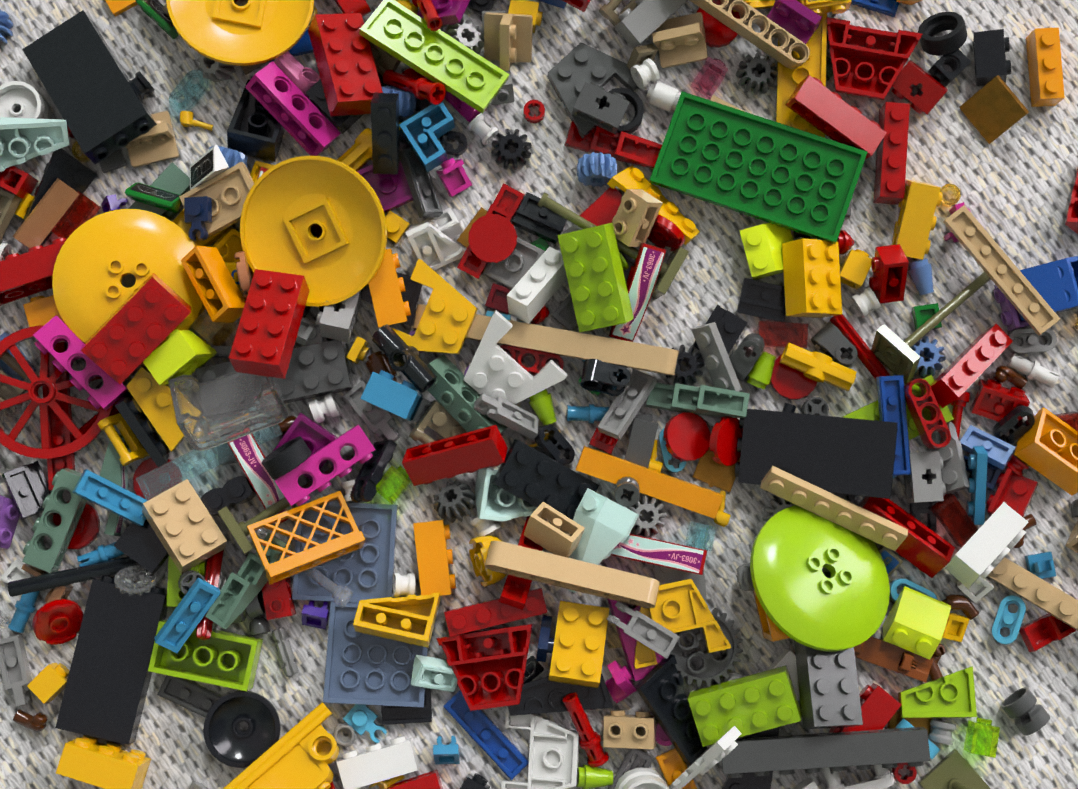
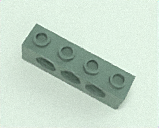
M444 354L427 365L437 376V381L427 391L467 432L497 425L502 435L508 428L489 418L487 414L482 415L474 409V402L480 394L463 380L464 374Z
M65 468L55 474L52 485H54L51 494L46 496L42 508H44L41 518L39 517L34 523V535L32 540H29L24 547L23 554L25 556L22 562L48 573L59 570L88 501L72 493L82 473ZM65 490L71 493L69 503L63 499V492ZM55 513H58L62 519L59 526L53 521ZM45 536H48L52 541L50 549L44 545Z

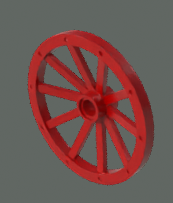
M39 325L16 331L0 341V359L10 350L31 381V383L0 374V382L28 390L25 394L0 402V411L31 400L9 435L0 427V444L23 456L52 459L71 455L93 442L102 432L97 423L111 416L114 404L105 411L102 407L96 409L89 401L60 393V390L74 387V385L69 380L56 383L63 375L58 368L48 378L49 352L45 355L41 352L40 376L36 375L16 345L27 339L34 338L33 334L44 326ZM95 377L91 381H95L102 378ZM42 385H47L49 388V394L45 398H41L38 394V390ZM56 400L100 413L91 428L85 434H82ZM38 406L40 409L42 449L30 447L16 441V438ZM48 406L51 407L77 440L67 445L50 449Z

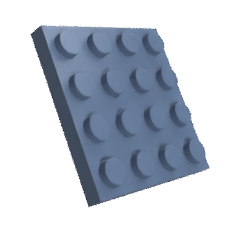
M328 502L325 510L339 514L341 506L339 502ZM346 502L359 532L362 531L365 538L363 548L293 575L292 600L359 603V600L392 597L398 505ZM311 509L304 512L302 519L316 523L319 512ZM323 514L318 525L332 530L336 519ZM339 521L335 532L345 535L352 532L349 524ZM299 523L296 535L309 539L313 528ZM316 530L311 541L319 544L325 543L328 540L329 534ZM296 540L295 553L302 552L306 544Z
M331 601L323 703L424 708L425 688L412 686L411 678L415 656H427L428 648L356 632L353 623L359 603Z

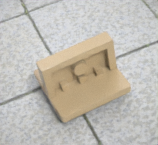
M486 12L484 15V58L486 60H499L500 69L503 71H509L512 62H531L532 15Z
M701 12L667 19L656 29V32L652 33L653 43L659 50L660 66L663 69L708 59L704 21Z
M168 111L151 114L157 125L125 146L128 149L133 168L179 157L172 121Z

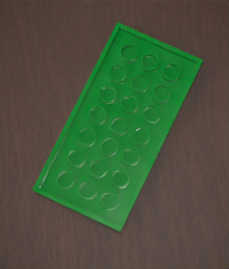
M682 91L649 183L836 244L867 151Z

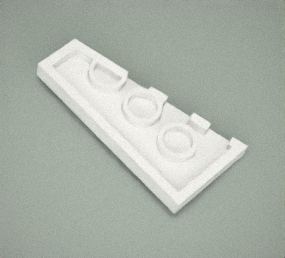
M735 726L732 727L690 765L669 788L682 789L698 774L703 776L738 745L735 740L742 733Z

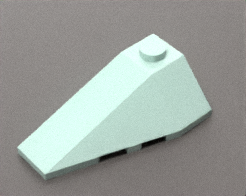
M0 117V172L16 164L25 163L27 160L39 155L43 156L70 145L66 120Z
M482 468L477 471L475 499L479 519L503 522L513 518L530 516L537 509V507L492 484L498 469Z
M587 488L573 518V521L585 529L578 547L569 558L596 565L603 559L606 560L611 555V551L620 542L623 543L629 536L639 514Z

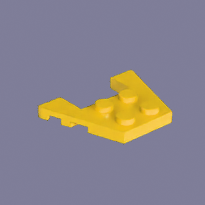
M418 259L410 279L432 288L433 291L414 336L394 328L392 329L408 346H413L418 351L460 354L478 308L424 261Z
M692 579L659 585L655 608L640 607L639 612L673 633L702 627L708 653L731 648V644L726 639ZM636 640L634 668L638 669L658 664L655 651Z

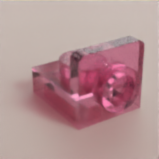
M708 57L690 87L711 99L725 78L728 68H726V65L721 60Z

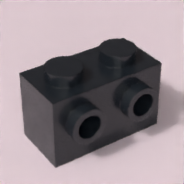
M1004 29L973 32L976 86H985L997 75L1006 83L1007 75H1011V61L1006 60L1005 52H1009L1010 47L1009 37H1004Z

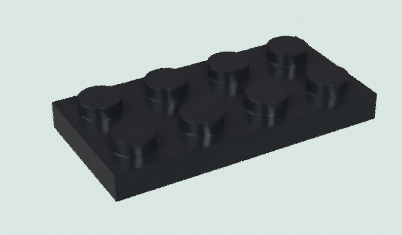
M514 439L504 463L501 464L492 481V484L537 508L542 502H545L572 520L587 488L596 492L599 487L595 482L518 439Z

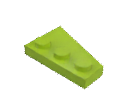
M973 666L899 692L898 700L902 704L899 708L900 718L977 717Z

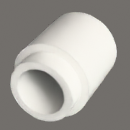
M658 81L656 85L651 84L646 98L650 99L649 104L670 112L671 110L675 111L681 93H679V89Z

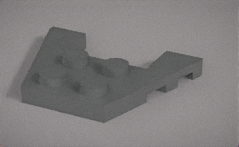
M582 42L556 64L547 75L560 101L564 103L571 121H574L582 139L596 127V125L572 115L573 107L585 82L590 84L595 82L604 86L615 77L627 89L635 91L638 88L626 63Z

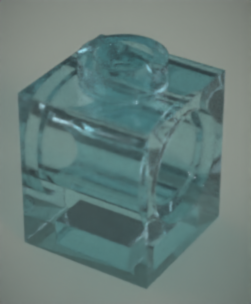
M689 522L684 545L712 551L716 527Z

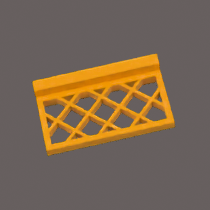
M341 490L247 526L249 535L266 572L269 585L361 549L365 542L362 531L359 532ZM338 499L341 506L339 514L325 510L328 502ZM310 509L319 512L316 523L302 519L304 512ZM323 514L336 519L332 530L318 525ZM288 518L296 521L292 533L278 528L281 520ZM342 521L349 524L352 532L343 535L335 532L338 522ZM299 523L313 528L309 539L295 534ZM264 527L273 532L267 542L259 539L255 530ZM319 530L329 534L327 542L319 544L311 541L315 531ZM276 532L290 537L285 548L271 543ZM292 539L306 544L302 552L295 553L288 550ZM269 548L282 553L279 561L271 564L268 563L266 553Z

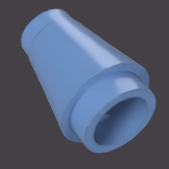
M928 259L910 262L908 264V273L919 295L934 292L932 265L928 262Z

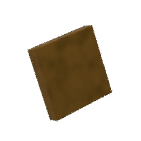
M999 75L994 77L959 107L989 144L1029 113Z

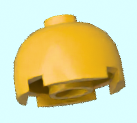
M490 535L479 536L469 541V544H473L474 548L469 550L476 577L482 576L484 581L480 582V584L484 587L501 581L507 575L485 567L490 542L502 541Z

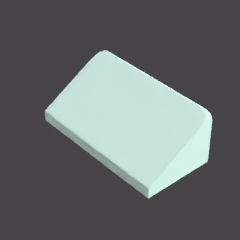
M422 655L415 656L411 678L412 686L449 692L455 691L458 680L452 667L448 665L445 659Z

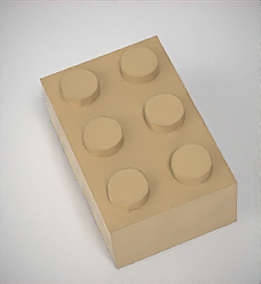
M188 479L143 503L142 513L181 574L225 549L227 544L226 538Z

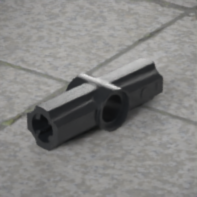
M388 324L383 325L374 333L372 341L388 357L389 365L392 369L401 371L421 393L433 386L437 381V376L420 359V353L415 347L408 346Z

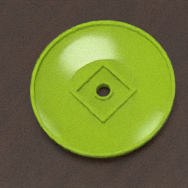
M797 505L776 513L758 532L750 557L752 583L762 608L782 632L804 646L816 650L834 652L858 646L868 640L878 630L887 613L890 586L883 558L872 540ZM822 567L830 571L831 578H827L823 574Z

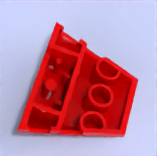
M826 17L835 92L884 100L923 34L898 30V33L871 29L850 25V21Z
M532 624L436 638L439 646L441 645L444 650L448 665L453 669L458 680L457 684L470 711L520 704Z

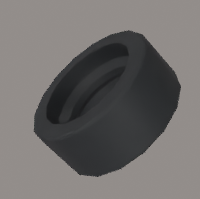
M941 12L932 15L924 20L918 29V33L923 34L920 38L922 49L929 55L939 56L952 53L962 47L967 39L964 19L956 12ZM953 30L944 36L932 37L939 32Z
M622 87L612 89L609 93L613 94V92L625 96L626 100L634 107L635 115L633 120L627 125L619 126L617 133L623 131L631 134L637 130L642 122L644 113L643 102L638 94L631 89ZM601 102L599 109L602 110L605 104Z
M299 436L270 453L263 459L262 464L271 478L276 479L299 466L310 457L312 452L302 437Z

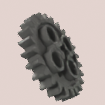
M714 608L711 613L731 644V648L725 649V654L721 659H715L712 653H708L707 646L705 647V652L699 649L687 656H682V652L698 647V641L702 640L705 642L702 627L675 633L679 637L683 633H690L692 636V642L688 646H682L678 639L670 653L675 655L677 661L675 665L677 671H680L679 674L682 675V678L687 676L686 683L688 685L692 683L693 679L696 680L697 687L701 686L702 681H705L706 685L710 687L712 679L717 684H720L719 676L722 675L728 679L729 675L726 671L728 669L736 671L732 665L733 661L741 662L735 656L736 653L743 652L736 645L741 643L743 639L735 638V635L740 630L738 628L731 629L735 621L729 620L726 622V613L717 616V608ZM694 656H700L702 659V665L698 669L690 667V660Z

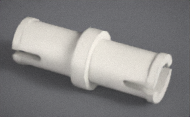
M1016 353L1011 355L1007 367L1025 374L1027 379H1035L1048 385L1050 388L1055 386L1059 378L1058 373L1040 366V363L1037 361L1031 362Z

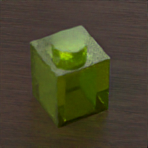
M391 466L376 485V490L394 505L412 484V481L408 479L409 476L402 466H399L397 469Z
M977 717L976 721L968 720L964 750L972 754L996 758L1000 727L992 725V720Z

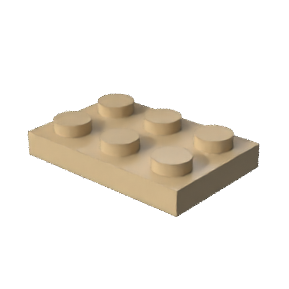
M240 162L179 196L183 206L184 198L203 196L212 198V222L205 223L209 238L240 221L243 204L254 182L245 163ZM198 231L196 233L198 239L204 241L200 238L201 232Z

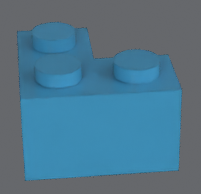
M443 102L438 105L431 104L399 124L401 133L427 172L448 160L446 151L437 138L455 128L453 117Z
M383 370L379 374L372 372L360 399L411 421L419 399L423 395L418 392V389L412 383L403 380L402 384L393 381L394 375Z

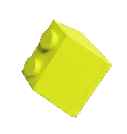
M765 223L739 230L753 280L784 273L782 243L793 241L790 229L772 223Z
M176 329L166 337L167 340L162 345H159L143 363L159 385L182 383L196 371V368L204 365L217 352L192 331Z
M904 586L883 623V641L930 660L941 642L951 605Z

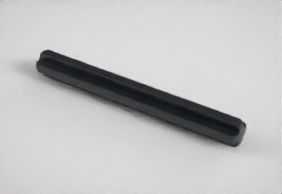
M130 557L119 558L11 581L7 585L8 592L12 597L97 579L102 576L134 571L137 565L136 561Z

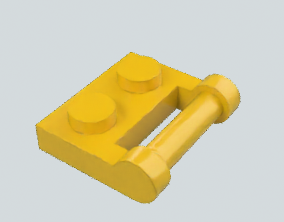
M120 413L106 417L97 423L101 431H105L119 454V461L122 466L150 456ZM114 425L117 426L118 430L120 431L121 435L123 436L124 440L126 441L127 445L129 446L132 452L129 453L128 449L126 448L125 444L123 443L122 439L120 438L119 434L114 428Z

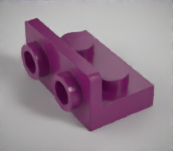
M775 0L774 7L767 15V18L805 44H807L819 27L822 18L797 0Z

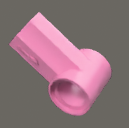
M289 51L274 60V63L308 98L306 92L320 80L318 73L311 68L304 67Z

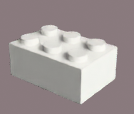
M1003 502L955 554L945 569L968 589L974 583L979 586L1026 534L1023 528L1027 525L1028 521Z

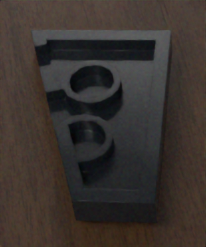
M128 391L119 399L115 407L157 467H160L167 463L169 459V448L164 441L159 439L154 426Z

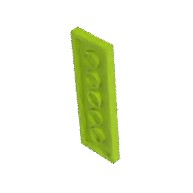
M383 0L360 28L359 34L432 82L442 83L446 91L482 114L510 75L440 29L431 31L430 28H427L423 18L395 0Z

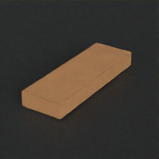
M57 178L13 237L29 249L34 246H40L78 197L79 193Z

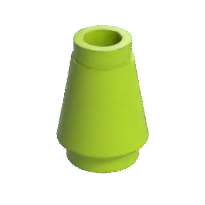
M762 351V354L747 375L749 376L747 382L761 389H765L767 384L770 385L776 356Z
M547 389L529 397L530 401L528 403L543 426L557 421L551 393H548Z
M585 764L582 767H578V784L576 787L593 789L613 785L612 770L590 767Z

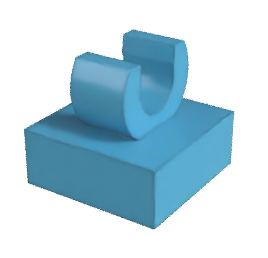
M1052 552L1025 556L1029 572L1041 579L1056 576Z
M438 736L437 745H433L435 765L460 764L459 745L456 743L455 736H451V743L449 745H443L442 736Z

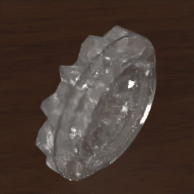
M129 566L116 573L114 577L115 588L119 589L121 594L128 593L129 596L133 594L141 596L143 592L150 593L151 588L155 587L156 577L144 567Z

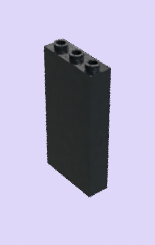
M84 10L22 49L63 119L66 120L82 151L95 165L157 125L99 30Z
M747 408L746 418H740L739 427L743 428L742 438H738L737 452H741L740 462H736L735 476L739 477L738 483L761 485V481L773 465L831 493L891 498L898 422Z
M102 576L101 579L92 580L55 728L129 745L136 740L152 675L148 668L154 646V638L158 623L165 620L168 610L167 594L164 593V588L150 586L148 590L140 588L141 583L126 580L125 584L116 582V577Z

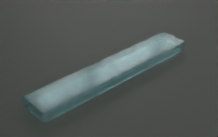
M270 412L137 477L136 481L146 501L186 479L191 480L236 458L227 440L247 429H250L259 446L282 435L283 433L273 413Z

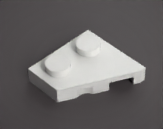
M428 222L405 232L417 259L424 261L433 270L462 258L465 253L463 247Z

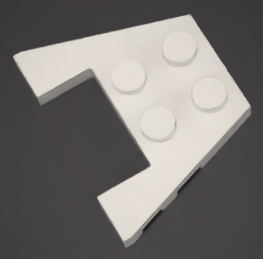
M496 310L491 317L463 380L480 395L484 393L495 399L499 396L514 405L563 381L567 377V373L552 360L533 377L497 345V342L513 325Z
M506 706L505 728L530 730L528 782L502 780L501 789H566L576 786L578 784L580 740L578 732L536 714L510 716Z

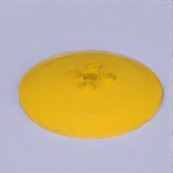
M166 0L168 13L174 28L192 49L216 62L236 66L265 63L289 51L306 32L314 8V0H247L248 3L245 6L236 5L234 3L235 0Z
M300 156L274 165L264 172L251 187L241 212L240 238L247 262L253 272H255V269L303 275L310 290L306 306L318 307L344 301L357 294L371 281L384 257L387 242V225L384 210L378 196L371 185L357 171L338 160L328 157ZM313 224H318L322 228V235L319 238L314 237L311 233Z
M113 210L89 219L68 237L54 265L52 287L55 304L60 316L67 327L85 343L154 273L192 307L191 313L174 329L190 330L202 310L203 302L180 260L195 247V244L174 222L145 210ZM128 274L136 278L134 286L130 288L122 285V278ZM165 338L160 345H162L167 339Z

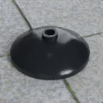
M235 691L221 697L210 708L204 722V740L208 750L218 761L231 767L245 768L279 740L281 725L275 707L264 696L251 691ZM241 722H246L248 724V729H240L239 724Z

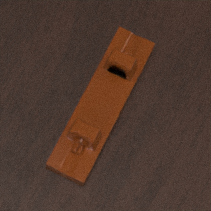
M870 637L854 647L856 658L925 683L934 660L933 658L930 660L874 637ZM902 654H903V661H902L901 665L898 666V665H899V662H900V659H901V656H902Z

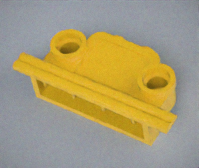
M323 702L320 703L223 789H329L334 775L327 764H331L337 759L339 747L335 738L324 729L321 723L332 715L331 711Z

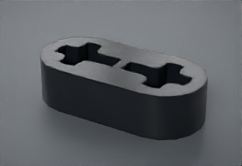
M1027 406L1014 408L993 427V436L1013 444L1033 427L1035 419L1032 409ZM1027 415L1026 421L1024 419L1018 421V416L1025 417ZM1009 431V435L1000 436V432L1006 433Z
M553 425L540 426L538 428V435L534 438L536 444L548 457L562 465L570 464L575 456L574 449ZM544 432H549V440L547 441L544 440V437L546 436ZM559 450L565 451L563 454L565 458L560 459L561 452Z

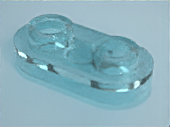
M199 70L188 72L169 96V104L172 109L177 113L191 111L208 90L209 79L203 78V72ZM195 78H199V83L192 84ZM179 97H184L182 103H177Z

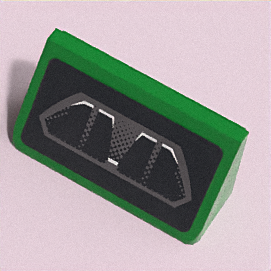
M136 0L141 10L172 39H176L179 36L170 16L164 13L162 10L163 5L158 0Z
M134 183L125 190L126 196L133 201L178 213L181 204L179 198L181 195L142 183Z

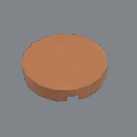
M240 251L234 255L235 259H240V262H236V269L240 287L243 289V292L247 291L248 293L252 282V275L245 251Z

